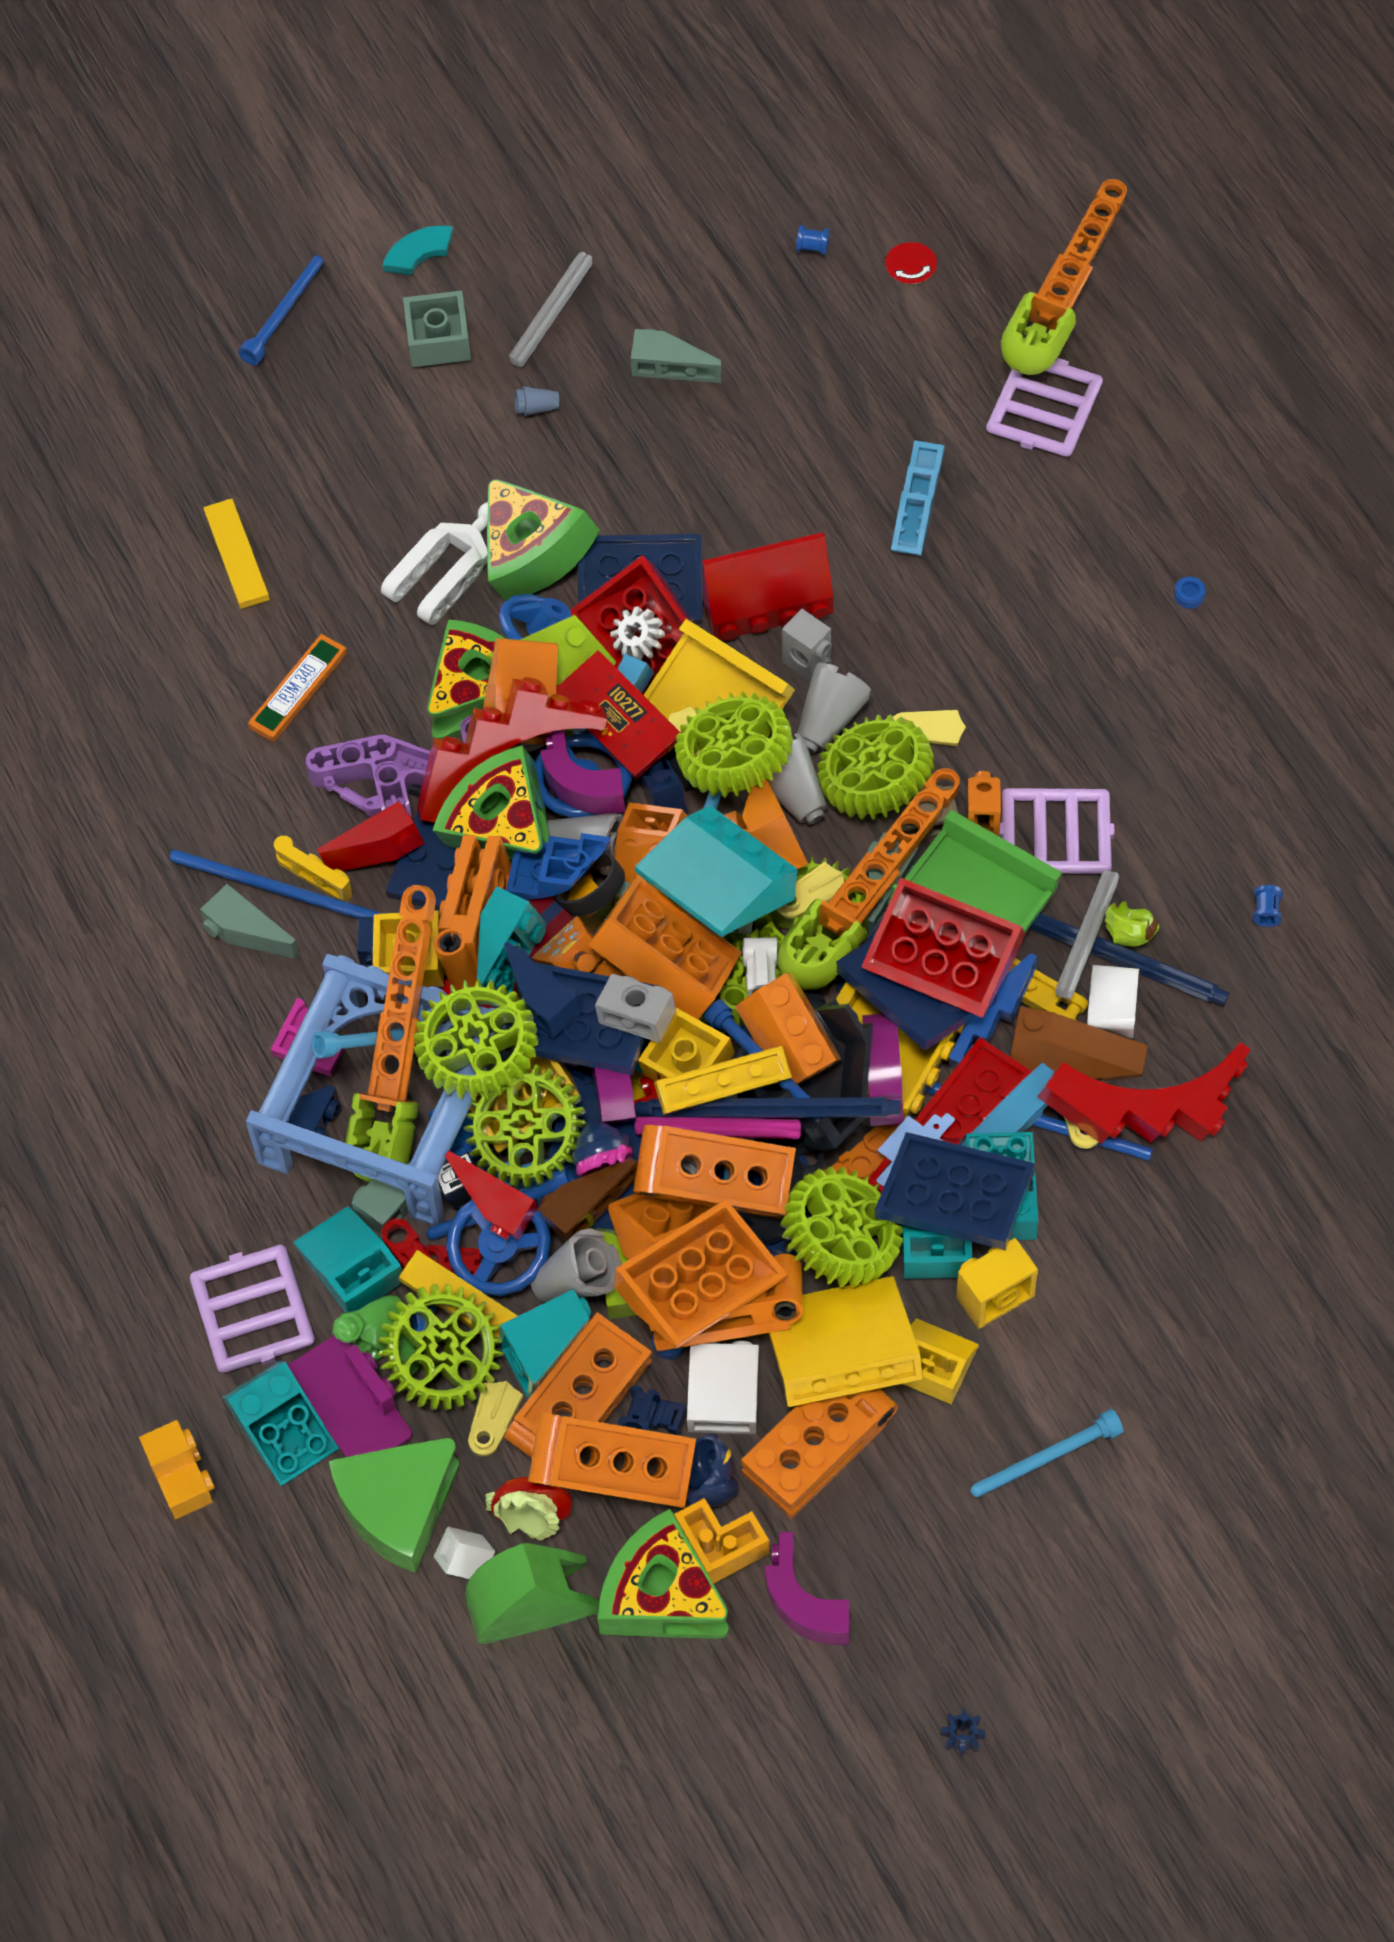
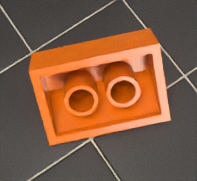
M793 973L783 974L756 990L735 1006L752 1038L763 1050L778 1046L783 1047L792 1079L798 1085L842 1060Z
M632 1194L612 1202L608 1207L622 1253L629 1260L711 1209V1207Z

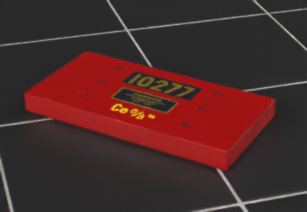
M599 650L556 687V695L564 696L570 701L581 703L583 700H590L603 707L607 717L605 729H586L636 780L677 743L676 735L681 732Z

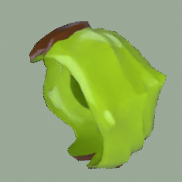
M1125 901L1119 902L1117 906L1114 902L1105 912V926L1110 932L1114 944L1130 947L1140 946L1150 941L1159 930L1158 920L1155 916L1153 917L1150 911L1146 909L1132 910L1127 907V902Z

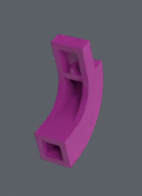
M564 730L552 731L551 735L545 736L547 750H541L544 775L549 787L559 799L575 809L588 813L613 814L625 812L620 768L598 771L584 769L576 765L569 758Z
M884 1014L862 1015L863 1024L873 1023L868 1097H888L889 1100L901 1099L902 1101V1077L897 1025ZM903 1101L901 1115L870 1117V1126L901 1124L904 1121Z
M588 1067L589 1075L593 1077L600 1122L613 1124L634 1121L636 1114L630 1075Z
M779 1532V1544H772V1565H765L766 1590L774 1611L786 1626L808 1640L823 1644L849 1645V1600L820 1599L805 1592L794 1576L793 1532Z

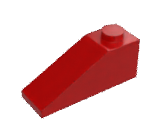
M400 801L316 850L325 866L332 870L339 869L345 871L397 860L423 845L424 841L415 823Z
M448 1151L445 1155L446 1159L483 1217L492 1225L490 1231L505 1240L509 1236L519 1240L537 1211L539 1204L531 1197Z

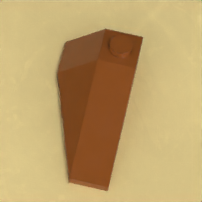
M1020 1006L1010 1057L1031 1071H1034L1043 1062L1055 1072L1065 1062L1093 1079L1108 1081L1142 1077L1148 1045L1053 1012Z

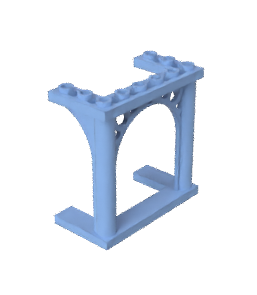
M327 954L322 963L324 978L259 1112L251 1110L246 1119L257 1163L288 1174L293 1165L290 1150L400 1188L404 1190L410 1218L432 1226L443 1223L445 1213L437 1177L446 1160L445 1155L450 1151L473 1101L469 1092H466L460 1100L456 1089L449 1096L445 1093V1090L443 1091L409 1165L288 1123L318 1060L312 1049L314 1033L328 1030L336 1033L356 1019L362 1020L365 1016L381 1014L384 1010V1004L376 1003L375 997L385 1000L389 974H386L376 966L365 967L356 964L352 959L343 955L336 957ZM399 979V984L412 985V981H402ZM422 986L417 1014L419 1021H424L421 1016V1010L432 1011L429 1000L436 1003L441 1001L438 994L439 991L447 996L443 990L433 986L429 988ZM364 993H366V995L368 996L367 1005L365 1002ZM404 993L398 994L397 1001L402 1002V1004L408 1003V997L404 996ZM478 1005L482 1015L496 1009L495 1007L488 1009ZM462 1009L456 1015H466L470 1009ZM339 1012H341V1013H344V1014H346V1015L340 1016V1015H337V1014H338ZM450 1018L445 1020L447 1022L439 1027L436 1034L453 1028ZM511 1023L503 1024L500 1029H509ZM492 1029L489 1030L490 1036H493ZM473 1035V1041L479 1044V1039ZM459 1043V1049H463L462 1044ZM505 1049L499 1051L502 1061L505 1062L513 1052H507ZM445 1050L447 1056L452 1052V1050ZM487 1064L481 1070L489 1071L495 1064ZM470 1065L454 1072L461 1075H475Z

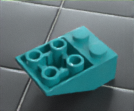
M497 886L480 914L477 979L480 980L484 988L487 987L490 980L494 982L496 990L504 984L509 994L513 991L515 980L508 963L504 944L508 941L515 948L521 947L530 955L535 944L540 943L543 939L547 923L529 901Z
M1033 1132L966 1134V1147L1035 1163ZM1035 1172L1010 1240L1013 1238L1017 1240H1037L1038 1206Z
M349 1206L293 1242L296 1249L344 1313L356 1311L402 1284V1282L398 1281L402 1273V1267L384 1242Z
M901 1224L903 1227L902 1254L904 1279L958 1278V1271L962 1264L972 1258L971 1241Z
M284 1361L276 1362L222 1397L237 1424L280 1486L339 1449Z

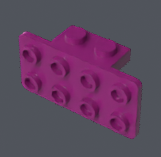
M332 1336L287 1365L345 1457L399 1447L412 1439L411 1429L395 1407L393 1396L396 1395V1391L390 1381L387 1380V1377L380 1379L375 1372L378 1366L368 1351L362 1353L356 1344L351 1346L350 1343L342 1342L336 1339L335 1336Z

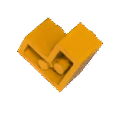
M175 1420L139 1437L175 1520L213 1503L209 1491L215 1488L207 1470L199 1471L196 1462L201 1460L189 1428L182 1431L178 1420Z
M705 1498L674 1514L713 1584L769 1555V1539L752 1511L723 1527L720 1526Z

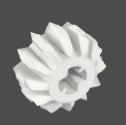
M634 607L632 615L627 610L623 611L624 619L622 622L619 619L614 620V624L619 628L610 632L611 637L617 639L613 644L614 648L618 651L622 650L621 655L623 657L627 654L642 660L643 654H645L648 658H653L651 649L653 647L661 649L662 645L657 642V639L665 636V632L659 629L662 621L659 618H654V613L649 609L643 612L641 608ZM636 631L642 632L639 637L634 636Z

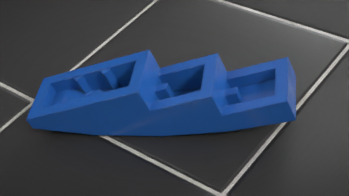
M1030 953L1007 973L996 993L998 995L996 1004L987 1010L983 1018L977 1016L966 1024L949 1056L951 1068L955 1069L979 1037L989 1043L1000 1019L1010 1023L1013 1022L1038 966L1037 955Z

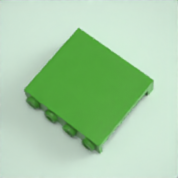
M951 810L945 817L941 832L905 879L1022 926L1024 933H1026L1057 891L1062 872ZM894 884L892 886L889 903L897 887V884Z

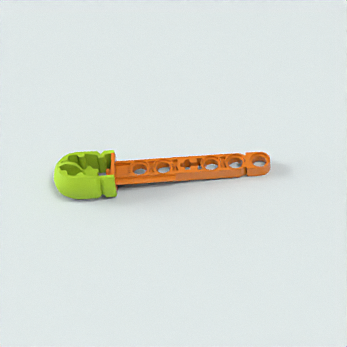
M1108 179L1102 183L1064 254L1058 255L1038 294L1034 292L1025 294L1002 335L1001 350L1004 360L1015 371L1026 375L1039 374L1053 365L1076 324V315L1071 308L1093 269L1090 265L1115 221L1116 214L1119 213L1124 204L1127 187L1120 180ZM1106 191H1116L1120 196L1110 197L1106 194ZM1105 210L1110 215L1107 217L1099 216L1095 211ZM1093 229L1096 230L1099 233V235L1090 236L1086 234L1084 230ZM1083 244L1084 246H1086V251H1084L1081 254L1079 253V251L1081 250ZM1071 268L1076 270L1078 274L1071 276L1066 274L1063 269ZM1061 288L1065 290L1067 294L1057 295L1052 291V289ZM1028 320L1034 322L1032 326L1026 327ZM1023 330H1024L1023 333H1024L1025 335H1027L1026 338H1022V337H1023V335H1022V331H1023Z
M942 768L932 774L925 783L924 789L918 792L871 853H866L828 903L821 899H815L811 902L804 915L800 916L786 934L778 949L777 963L782 975L793 973L802 990L820 989L836 978L838 975L836 962L860 947L865 939L861 923L901 873L899 869L941 817L943 806L948 808L957 796L960 778L954 770ZM947 779L954 786L949 790H943L936 783L939 780ZM929 801L934 803L937 808L932 812H924L919 808V805L922 802ZM905 824H914L918 827L919 831L916 834L908 835L901 828ZM897 840L901 842L898 847V853L887 854V850L892 851L896 847ZM870 869H879L883 872L884 876L881 879L872 880L867 877L866 872ZM859 891L866 896V899L863 902L855 903L848 898V895ZM819 924L841 936L840 941L834 947L830 946L832 939L819 932L816 936H813ZM822 955H825V958L822 961H820L819 959L822 957Z
M412 885L402 895L399 916H403V918L397 925L384 1010L380 1014L368 1093L360 1092L353 1094L351 1107L355 1113L349 1118L345 1142L404 1164L409 1163L416 1128L411 1121L417 1118L419 1109L418 1103L407 1100L406 1097L415 1047L414 1034L417 1033L416 1022H419L417 1014L431 934L429 921H433L436 904L434 892L424 885ZM422 891L425 894L426 903L423 908L418 910L412 905V896L415 892ZM413 923L420 928L421 933L419 939L414 943L410 942L406 936L407 928ZM409 956L415 962V969L412 974L407 976L402 972L401 963L405 957ZM399 979L402 981H412V985L399 984ZM404 993V996L408 997V1003L402 1004V1002L397 1001V995ZM396 1022L401 1023L404 1027V1036L399 1041H395L390 1034L391 1026ZM390 1055L395 1056L399 1061V1068L394 1074H390L385 1068V1061ZM375 1102L378 1104V1110L392 1112L393 1106H396L395 1116L392 1119V1131L390 1130L391 1123L374 1121L371 1128L372 1118L375 1115ZM354 1173L355 1176L367 1182L374 1180L363 1175Z

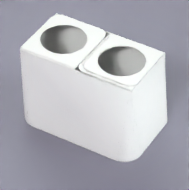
M1100 965L1092 966L1088 1025L1133 1039L1139 969Z

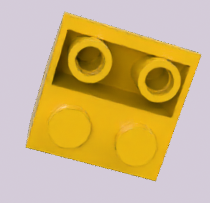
M916 1318L911 1324V1328L920 1352L923 1379L902 1384L952 1405L979 1344Z

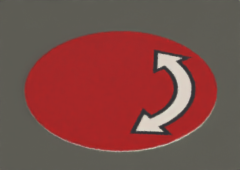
M905 242L893 247L886 256L885 266L889 275L895 280L906 284H916L927 280L933 275L937 267V259L933 251L927 246L917 242Z

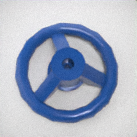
M521 594L514 595L501 604L499 622L503 633L508 639L519 640L523 637L514 627L511 617L527 623L526 630L531 635L570 617L571 612L564 603L557 599Z
M591 734L569 735L565 737L569 758L576 765L584 769L600 770L597 764L591 760L577 759L570 748L588 746L603 750L613 757ZM540 753L535 766L544 805L554 813L570 818L599 815L575 809L561 799H555L550 795L544 784V770ZM613 757L618 768H620L623 797H625L632 782V775Z
M471 1199L458 1210L448 1229L446 1250L450 1267L459 1278L485 1295L505 1296L519 1292L535 1280L540 1268L549 1259L551 1245L549 1227L537 1210L531 1219L535 1225L536 1233L522 1234L519 1240L512 1236L505 1240L490 1231L492 1225L483 1217L473 1199ZM471 1215L482 1229L478 1239V1248L484 1257L475 1275L469 1271L462 1261L459 1248L461 1230ZM537 1248L536 1256L529 1268L516 1279L503 1283L488 1282L503 1264L514 1262L523 1251Z

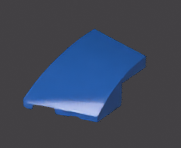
M581 833L580 840L549 836L548 843L543 842L542 849L536 854L514 851L506 891L523 899H540L570 890L611 843V837Z

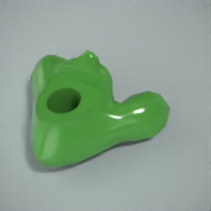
M388 1295L372 1301L356 1311L342 1313L334 1321L332 1333L336 1339L342 1342L350 1343L353 1341V1345L356 1344L362 1353L368 1351L374 1360L382 1358L378 1356V1352L387 1349V1345L378 1343V1338L388 1336V1333L381 1329V1325L393 1323L386 1315L390 1311L398 1314L399 1311L395 1307V1303L402 1300L399 1296ZM401 1333L399 1338V1355L403 1363L416 1348ZM412 1362L409 1371L411 1376L419 1369V1363Z

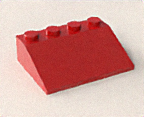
M824 532L702 560L704 612L711 634L719 640H732L737 636L749 633H762L770 628L785 626L801 609L816 619L833 614V590Z
M642 555L578 603L570 612L571 616H577L616 661L614 666L617 669L623 656L621 655L622 650L618 651L613 646L617 639L611 637L610 632L619 628L614 624V620L619 619L622 622L624 619L623 611L627 610L632 615L634 607H639L643 612L647 609L651 610L654 613V618H659L662 621L659 629L665 632V636L657 639L662 648L656 649L653 647L651 649L653 658H648L643 654L641 660L646 662L655 672L642 692L644 695L684 634L679 628L685 619L692 623L694 622L655 565ZM636 631L634 636L639 637L642 632Z
M901 877L861 968L983 1018L1016 957L1025 933L1022 926Z

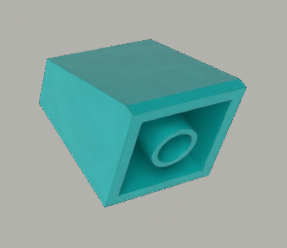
M574 1289L500 1325L499 1338H501L502 1342L499 1343V1348L504 1352L503 1355L527 1399L531 1397L589 1323V1316L592 1315L590 1307L584 1297L578 1298Z

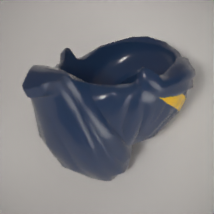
M706 1434L696 1440L688 1485L691 1489L687 1492L686 1497L690 1505L705 1498L710 1507L722 1506L737 1495L739 1491L738 1482L732 1476L734 1469L732 1454L717 1435Z

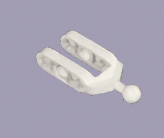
M488 502L480 506L478 518L472 525L440 523L435 529L429 530L386 577L381 587L382 595L393 602L400 601L451 543L465 552V554L428 593L417 610V616L430 625L436 624L478 578L484 565L488 562L487 547L480 534L487 527Z

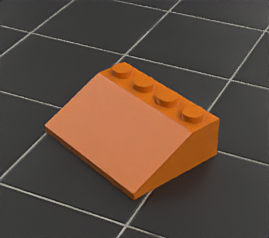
M638 874L588 944L589 947L595 950L598 956L610 961L625 976L633 977L639 982L659 985L673 993L675 1007L696 1019H699L715 1000L742 954L739 949Z
M725 1199L618 1266L615 1270L614 1288L634 1313L677 1349L786 1279L788 1274L729 1201Z

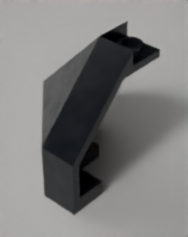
M835 998L814 1011L842 1060L799 1084V1086L810 1098H867L873 1023L861 1024L857 1013L849 1004L839 1005ZM745 1051L740 1057H743V1056H746V1055H749V1054ZM778 1083L736 1094L737 1098H794L789 1089L782 1090ZM865 1117L766 1119H798L801 1123V1135L805 1137L803 1144L813 1150L836 1149Z

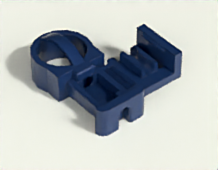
M632 1386L630 1393L633 1399L626 1417L620 1416L617 1425L652 1431L651 1425L655 1429L659 1425L660 1428L662 1426L668 1427L669 1432L680 1436L687 1416L686 1404L660 1400L657 1390L649 1389L648 1393H645L642 1387ZM678 1412L674 1425H672L675 1413Z

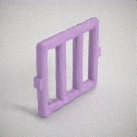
M1057 358V361L1045 371L1089 384L1084 396L1023 378L1021 377L1022 373L1011 369L987 423V431L1020 442V447L1029 450L1036 447L1065 457L1070 456L1101 388L1103 378L1098 374L1069 366V361ZM1017 388L1078 407V410L1073 420L1012 401L1011 399ZM1009 412L1067 430L1068 433L1064 443L1001 424L1005 413Z
M1006 788L1002 791V823H1000L999 837L1015 845L1014 801H1033L1034 857L1061 871L1062 874H1102L1105 870L1111 871V839H1114V823H1110V794L1108 790ZM1046 801H1065L1067 861H1047ZM1078 801L1097 802L1099 861H1079Z
M277 1245L245 1256L242 1255V1252L229 1256V1261L191 1273V1285L216 1367L220 1373H227L258 1362H262L264 1366L276 1362L275 1357L314 1344L313 1330L285 1246ZM276 1260L280 1277L210 1299L205 1282ZM283 1289L286 1290L290 1306L219 1328L214 1311ZM295 1319L300 1335L228 1358L223 1341Z

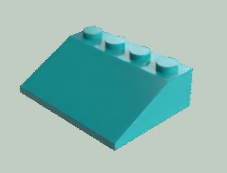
M711 805L685 817L635 866V872L721 937L795 899L798 869Z

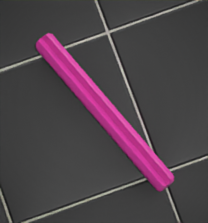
M637 1117L635 1120V1133L638 1136H642L644 1125H664L734 1138L798 1139L801 1136V1123L798 1119Z

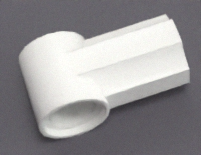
M743 938V967H746L747 996H750L756 990L775 980L777 938Z

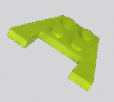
M576 615L519 639L558 644L556 687L597 650L613 665L616 663L613 657ZM494 651L486 656L491 663ZM574 728L564 729L565 737L574 735L572 733Z

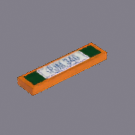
M321 633L248 722L249 729L275 743L347 655V648Z

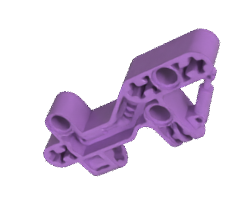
M471 716L466 717L461 723L462 743H465ZM375 735L315 748L306 756V767L309 780L314 786L325 788L327 791L334 790L340 794L341 799L363 810L369 817L400 801L412 819L407 794L410 785L418 784L422 786L430 751L388 735ZM518 743L517 745H515V746H513V747H511V748H509V749H512V748H515V747H519V746H522V745H523V747L526 749V744ZM350 760H357L356 762L348 763ZM372 779L375 783L377 795L367 799L348 787L341 788L338 785ZM390 779L394 780V781L391 782V783H385V782H384V781L390 780Z

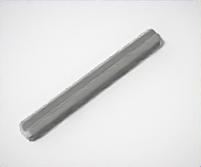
M584 252L578 253L510 353L509 362L517 367L524 366L592 266L591 255Z
M1105 870L1102 873L1056 986L1055 992L1058 997L1070 999L1074 994L1105 917V912L1119 880L1117 872Z

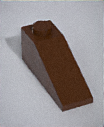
M629 1158L624 1163H616L560 1185L555 1192L548 1193L542 1199L540 1207L537 1209L541 1218L565 1241L576 1232L589 1229L608 1210L609 1204L615 1202L635 1182L637 1162L633 1158Z

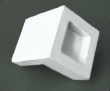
M447 1527L434 1554V1558L446 1574L470 1579L482 1564L494 1556L495 1550L484 1536Z

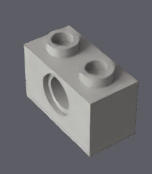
M801 609L782 628V663L808 681H811L813 670L818 663H832L831 628Z
M611 974L595 1004L600 1024L660 1043L676 1012L673 993L664 987H653L640 983L633 977H622L616 974Z

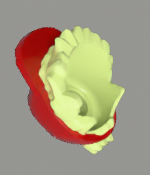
M518 1477L508 1480L496 1492L485 1494L486 1510L491 1511L498 1520L502 1521L510 1534L520 1529L530 1538H536L539 1541L555 1535L559 1530V1520L568 1517L572 1509V1499L565 1489L528 1482L529 1477Z

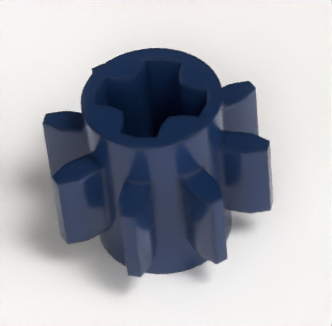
M963 1709L961 1715L956 1717L949 1713L947 1721L950 1727H941L940 1734L944 1737H949L945 1749L955 1748L959 1750L960 1757H963L964 1752L969 1749L978 1752L979 1745L976 1739L985 1738V1730L977 1729L980 1723V1716L972 1718L967 1715L966 1709ZM957 1729H959L962 1732L968 1729L969 1737H967L965 1734L957 1736Z

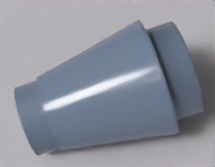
M523 386L522 389H515L516 414L523 413V416L559 409L558 391Z

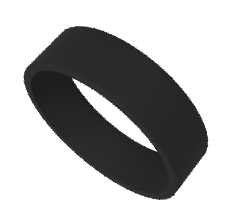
M604 851L570 890L554 896L571 916L579 917L591 914L604 907L616 896L624 883L625 872L610 852ZM611 866L606 879L593 892L580 899L567 901L570 892L583 877L599 868Z

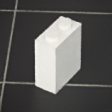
M735 1341L732 1344L711 1342L690 1346L687 1407L688 1432L756 1434L759 1345H752L748 1341Z

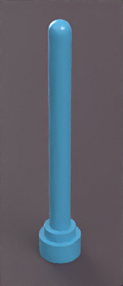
M404 1028L390 1030L391 1037L395 1041L401 1040L404 1036ZM330 1030L315 1032L312 1037V1049L317 1058L333 1057L340 1049L376 1045L377 1032L339 1036Z
M1111 1408L1099 1414V1418L1094 1420V1425L973 1484L970 1492L974 1497H980L1099 1437L1113 1439L1124 1433L1122 1423L1116 1412Z

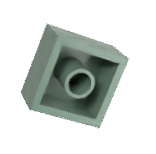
M462 290L403 298L412 367L471 360Z

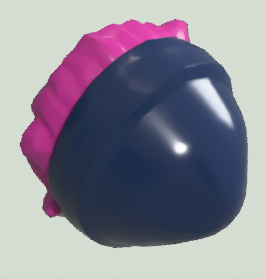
M603 1122L589 1123L579 1134L575 1150L572 1153L573 1164L577 1171L576 1174L583 1177L616 1163H624L626 1159L632 1158V1145L628 1135Z

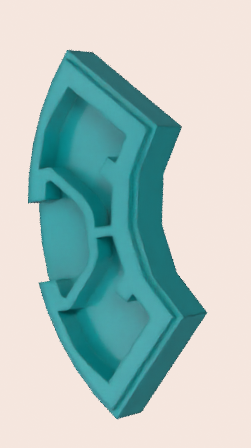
M431 226L406 235L387 253L382 264L383 271L412 275L416 267L424 260L434 256H447L453 236V226Z

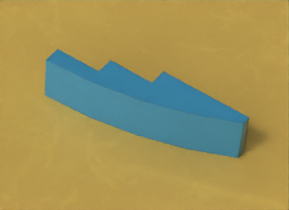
M914 440L892 540L891 551L917 556L922 555L945 450L944 445Z
M1042 1062L994 1108L972 1133L1025 1132L1042 1116L1043 1109L1048 1106L1037 1096L1054 1072ZM966 1140L962 1143V1146H966Z

